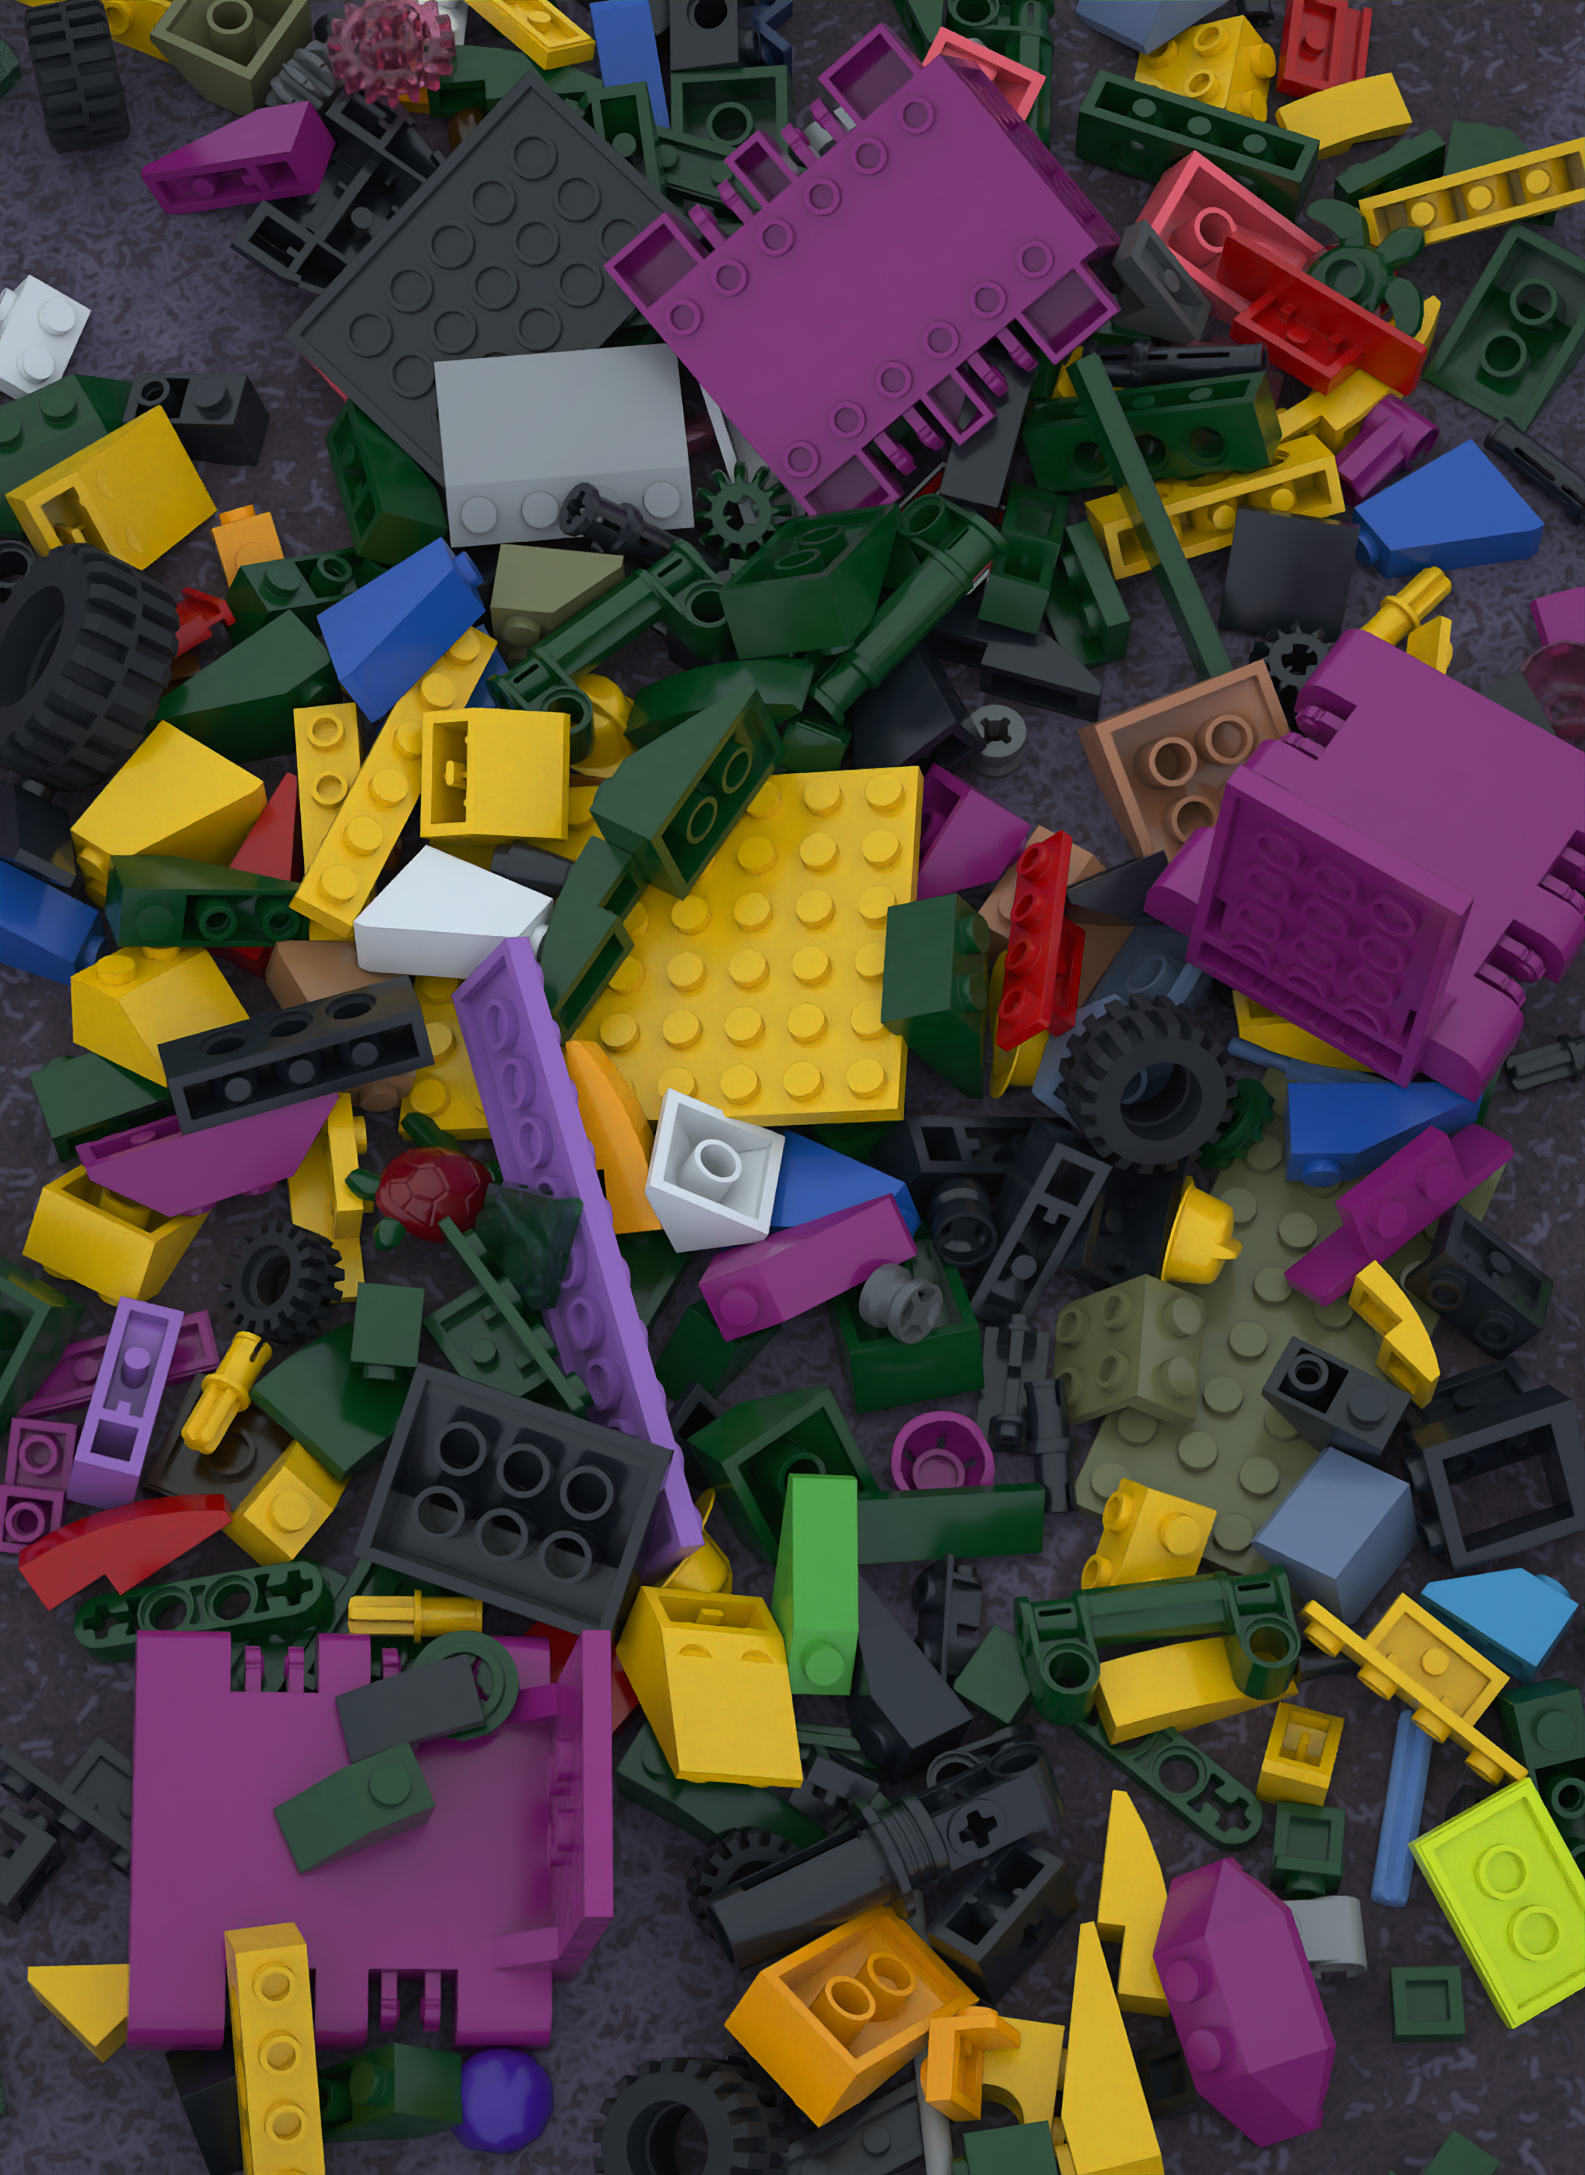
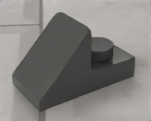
M1146 219L1126 227L1112 263L1117 270L1120 280L1125 285L1117 301L1121 311L1111 318L1110 322L1120 328L1187 346L1199 343L1213 304Z

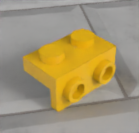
M1122 1478L1117 1491L1111 1494L1104 1507L1102 1517L1104 1530L1096 1553L1088 1559L1082 1571L1081 1589L1196 1575L1217 1510L1150 1488L1139 1482Z

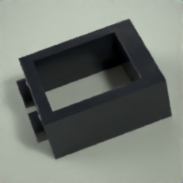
M1548 1384L1402 1434L1407 1456L1400 1458L1401 1473L1404 1482L1410 1484L1411 1494L1413 1496L1418 1495L1423 1518L1416 1520V1529L1420 1543L1428 1557L1435 1556L1437 1560L1452 1572L1458 1573L1585 1529V1449L1572 1399ZM1534 1429L1554 1506L1462 1537L1442 1460Z

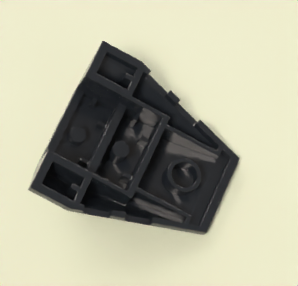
M356 72L322 119L336 144L318 193L270 201L262 200L230 246L231 249L277 281L318 295L328 287L446 159L439 149L434 152L413 127L415 119L403 105Z

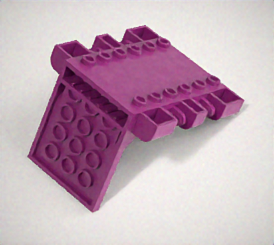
M882 22L818 77L820 82L857 126L852 131H849L834 111L819 97L809 107L815 121L837 143L821 157L810 144V140L805 133L791 123L780 131L787 144L808 168L805 172H801L781 146L764 130H757L723 160L760 204L762 209L757 212L742 192L726 178L717 186L720 198L744 223L743 226L729 237L718 224L715 216L707 208H703L699 203L695 205L688 213L696 227L699 228L701 233L715 248L711 254L675 214L664 212L603 265L605 270L809 516L892 504L904 495V491L898 481L869 445L875 442L901 473L906 476L917 468L913 461V456L905 446L898 442L888 430L904 417L925 446L930 447L936 452L946 443L937 428L919 408L918 404L921 401L959 446L963 445L998 415L997 410L962 366L968 362L998 397L1008 391L1010 388L1006 382V377L998 367L989 361L981 350L997 337L1019 367L1024 368L1028 373L1039 364L1036 357L1010 326L1016 320H1018L1051 362L1057 365L1121 311V307L1087 265L1089 261L1108 258L1119 248L1122 240L1121 237L976 61L939 54L924 67L901 38L886 23ZM965 394H967L978 409L969 424L962 430L958 425V420Z
M1348 629L1342 633L1298 693L1294 712L1298 713L1295 719L1299 729L1308 738H1304L1301 734L1288 732L1282 735L1279 740L1267 739L1259 743L1244 765L1240 764L1226 782L1216 824L1213 828H1196L1147 892L1143 911L1190 938L1185 956L1186 962L1406 1089L1418 1071L1476 1103L1517 1044L1524 1026V1017L1520 1010V1007L1526 1000L1524 990L1513 978H1508L1506 974L1511 977H1517L1519 981L1533 983L1544 976L1558 984L1580 953L1585 941V920L1583 918L1585 915V899L1575 889L1578 888L1580 892H1585V752L1365 630Z
M137 1630L135 1639L126 2050H221L225 2025L226 1980H228L224 1931L294 1922L307 1944L315 2051H363L366 2045L368 2028V1981H378L379 2031H395L396 2023L399 2021L400 2002L397 1998V1981L421 1982L419 2021L422 2023L423 2031H439L441 1982H451V2051H482L487 2048L499 2047L518 2051H545L551 2036L552 1982H572L614 1917L611 1630H582L557 1683L550 1684V1646L548 1637L490 1636L506 1648L517 1668L520 1690L514 1705L513 1714L506 1718L492 1735L469 1739L464 1743L443 1736L418 1743L419 1749L412 1750L436 1805L429 1822L300 1876L276 1821L273 1809L340 1769L351 1765L335 1697L371 1683L370 1635L357 1633H317L315 1639L314 1693H304L303 1647H288L287 1654L284 1656L283 1673L286 1679V1692H261V1678L264 1676V1656L261 1654L260 1646H245L243 1692H230V1631ZM382 1648L380 1680L401 1673V1658L398 1656L397 1648ZM481 1662L477 1664L474 1671L472 1670L474 1682L476 1681V1677L479 1673L477 1668L479 1667ZM475 1682L478 1697L484 1701H487L488 1698L484 1696L483 1692Z

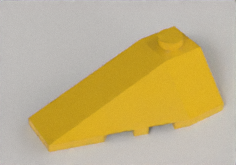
M1094 1921L1080 1924L1061 2110L1066 2143L1054 2146L1059 2174L1165 2175L1162 2155Z

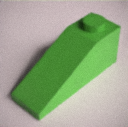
M789 1473L770 1613L784 1638L791 1694L850 1695L859 1632L857 1479L854 1476Z

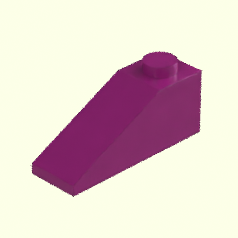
M310 101L260 108L144 166L140 176L164 212L173 215L262 202V200L270 201L318 193L336 142Z
M889 1193L767 1236L763 1241L743 1244L714 1255L698 1285L724 1341L727 1342L785 1322L868 1280L872 1273L883 1264L891 1262L900 1264L916 1256L918 1249L893 1194Z

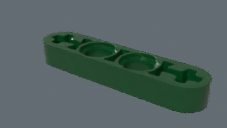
M290 1561L130 1589L122 1595H119L118 1592L102 1594L91 1598L81 1606L75 1615L73 1629L75 1637L93 1659L102 1663H114L135 1659L136 1631L133 1628L134 1626H140L141 1630H157L155 1626L157 1617L166 1607L174 1604L186 1606L187 1611L182 1623L171 1630L230 1631L231 1642L314 1627L324 1620L331 1610L333 1594L331 1587L315 1565L306 1561ZM306 1585L310 1591L302 1593L300 1604L292 1606L289 1600L297 1596L298 1587ZM269 1590L273 1597L266 1598L265 1591ZM237 1593H246L251 1596L250 1606L240 1617L232 1620L220 1618V1607L230 1596ZM114 1618L118 1624L109 1627L108 1637L100 1639L95 1631L104 1630L106 1619Z
M1063 1678L1053 1680L1056 1684L1063 1687L1060 1682ZM1064 1678V1679H1066L1068 1682L1075 1683V1681H1073V1680H1070V1679H1068V1678ZM1093 1708L1089 1716L1081 1723L1067 1726L1210 1845L1221 1851L1237 1852L1246 1849L1255 1842L1260 1833L1263 1817L1259 1800L1250 1790L1174 1728L1169 1727L1146 1734V1738L1140 1746L1131 1750H1125L1110 1745L1100 1717L1094 1727L1086 1722L1092 1718ZM1175 1760L1190 1764L1198 1777L1195 1787L1183 1793L1172 1792L1161 1783L1159 1772L1165 1764ZM1214 1782L1219 1788L1214 1791L1212 1800L1227 1811H1231L1236 1805L1244 1808L1245 1813L1242 1822L1247 1829L1242 1831L1233 1826L1225 1833L1217 1827L1220 1819L1219 1812L1205 1801L1199 1813L1193 1810L1191 1806L1202 1799L1209 1783Z

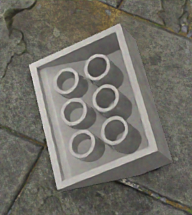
M667 343L434 362L451 548L573 538V536H569L561 531L559 527V514L569 492L582 482L594 485L599 490L600 496L618 505L630 503L636 506L643 515L644 521L662 530L694 527L690 469L678 359ZM585 508L580 509L581 514L583 513ZM602 517L597 518V522L603 521Z

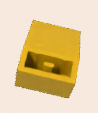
M161 405L155 406L5 494L38 557L48 556L49 550L58 546L79 542L88 543L142 571L218 511Z
M641 1586L615 1652L675 1778L686 1779L694 1783L713 1781L748 1784L757 1788H767L769 1786L800 1788L803 1782L784 1638L764 1599L754 1596Z

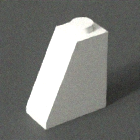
M425 845L353 921L358 966L369 972L467 979L505 938L529 937L535 961L540 963L544 939L554 910L553 898Z

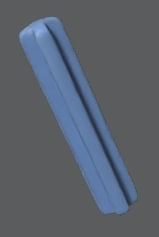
M1414 1709L1403 1710L1398 1719L1370 1895L1372 1901L1389 1907H1404L1409 1898L1415 1858L1407 1844L1417 1839L1419 1835L1433 1738L1424 1733L1411 1721L1410 1718L1415 1713Z

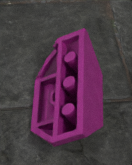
M335 1092L186 1135H182L177 1114L106 1136L97 1141L94 1140L75 1146L78 1158L91 1181L168 1217L178 1214L182 1216H196L213 1209L217 1201L241 1193L246 1196L263 1194L274 1189L278 1185V1181L294 1176L339 1097L338 1093Z
M1233 1857L1172 1878L1152 1956L1196 2092L1258 2147L1262 2148L1322 2127L1324 2111L1321 2107L1329 2087L1336 2044L1291 1908L1261 1882L1243 1871L1244 1867Z

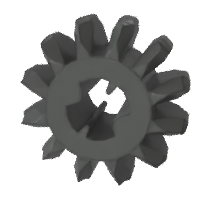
M314 40L308 43L305 49H296L292 59L287 63H282V70L279 75L271 79L270 85L273 89L267 94L265 103L268 107L310 101L322 120L356 72L360 75L361 69L352 62L353 58L339 47L336 49L328 42L321 43L318 40Z

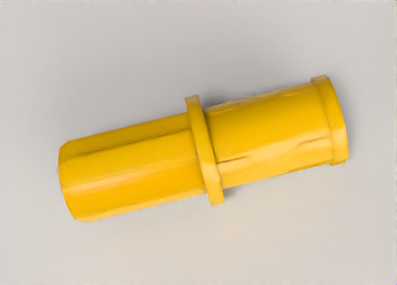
M1436 566L1424 568L1396 596L1388 595L1380 601V610L1360 629L1396 646L1410 632L1421 626L1420 621L1451 592V581Z
M245 1331L238 1332L232 1339V1344L216 1372L206 1375L201 1382L203 1394L181 1430L184 1445L192 1451L197 1450L206 1455L214 1452L237 1412L245 1411L250 1405L251 1398L248 1396L265 1364L273 1355V1350L267 1342L262 1344L258 1353L253 1352L261 1340V1337Z
M414 1590V1596H353L348 1604L349 1633L369 1634L370 1636H413L414 1643H421V1637H440L455 1631L467 1630L482 1633V1601L472 1597L422 1596L421 1590Z

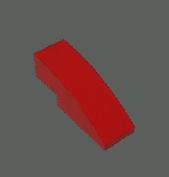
M185 1494L141 1500L97 1512L63 1526L19 1551L18 1569L48 1611L104 1574L119 1595H122L231 1523V1503L224 1494Z

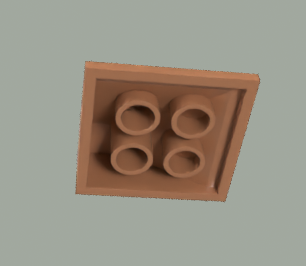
M1264 659L1127 709L1076 730L1095 781L1135 856L1139 857L1164 850L1169 863L1196 828H1213L1218 820L1226 782L1240 764L1244 765L1259 743L1267 739L1279 740L1282 735L1291 732Z

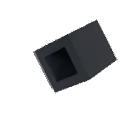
M136 373L122 420L123 425L155 406L161 405L191 460L222 465L257 466L270 415L247 374Z
M1294 1336L1291 1337L1261 1393L1315 1450L1321 1452L1324 1448L1332 1447L1379 1470L1404 1427L1412 1395Z

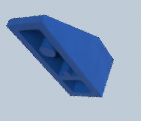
M1412 1082L1406 1089L1396 1083H1288L1283 1107L1286 1181H1303L1306 1185L1313 1187H1327L1335 1185L1340 1181H1351L1381 1166L1429 1126H1433L1449 1135L1476 1122L1484 1093L1474 1103L1439 1082Z

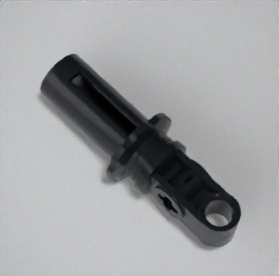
M1022 1742L1008 1746L997 1752L990 1759L955 1776L945 1778L920 1793L914 1795L911 1791H907L894 1798V1806L890 1805L884 1808L883 1811L875 1812L865 1799L855 1797L847 1801L846 1804L850 1818L848 1828L702 1898L703 1907L723 1954L737 1974L755 1967L880 1905L889 1908L890 1905L897 1917L907 1920L916 1915L913 1891L917 1890L918 1887L927 1885L929 1881L934 1885H940L951 1879L952 1871L977 1859L989 1856L997 1849L1028 1834L1048 1829L1064 1817L1066 1805L1046 1748L1038 1742ZM952 1794H958L962 1799L957 1801ZM974 1834L980 1840L973 1841L969 1835Z

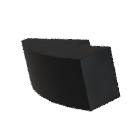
M964 595L929 631V645L933 648L938 658L981 670L980 692L1093 723L1098 721L1101 712L1103 685L1078 659L1040 630H1038L1036 635L978 619L981 599Z
M1161 850L1126 860L1068 885L1064 916L1075 923L1097 926H1140L1161 922L1143 910L1147 892L1169 864L1165 851Z

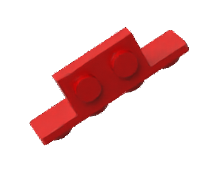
M1234 231L1226 237L1216 279L1222 285L1252 302L1249 307L1233 319L1229 338L1239 344L1265 342L1268 347L1270 363L1324 396L1331 393L1359 368L1404 396H1408L1417 388L1427 353V348L1424 344L1242 234Z
M1063 830L1058 831L1041 843L1037 842L1030 845L1022 853L1017 863V880L1014 904L1010 913L1011 927L1008 950L1004 960L1005 973L1002 997L998 1008L999 1020L996 1036V1045L1006 1052L1043 1030L1048 1031L1057 1038L1075 1027L1086 931L1064 916L1073 838Z

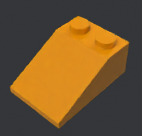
M880 1905L851 1919L760 1971L724 2023V2026L819 2128L860 2103L928 2046L931 2018L956 2016L957 2009L975 2006L980 1999L903 1919L897 1917L890 1905L889 1908Z

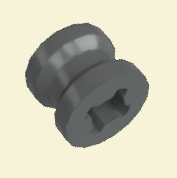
M992 704L979 708L970 717L987 748L966 764L973 773L983 778L1001 779L1008 777L1019 769L1024 759L1027 733L1024 719L1017 711L1004 705ZM987 736L1002 737L999 741H987L985 739Z
M892 1262L883 1264L872 1273L862 1289L859 1300L860 1316L865 1322L880 1329L888 1327L890 1333L896 1339L913 1344L926 1337L935 1326L941 1314L943 1304L942 1291L938 1285L923 1278L913 1280L909 1270Z

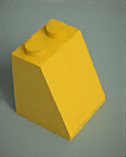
M162 720L70 829L77 854L76 861L81 868L86 894L94 903L105 910L110 855H169L229 867L268 804L264 782Z

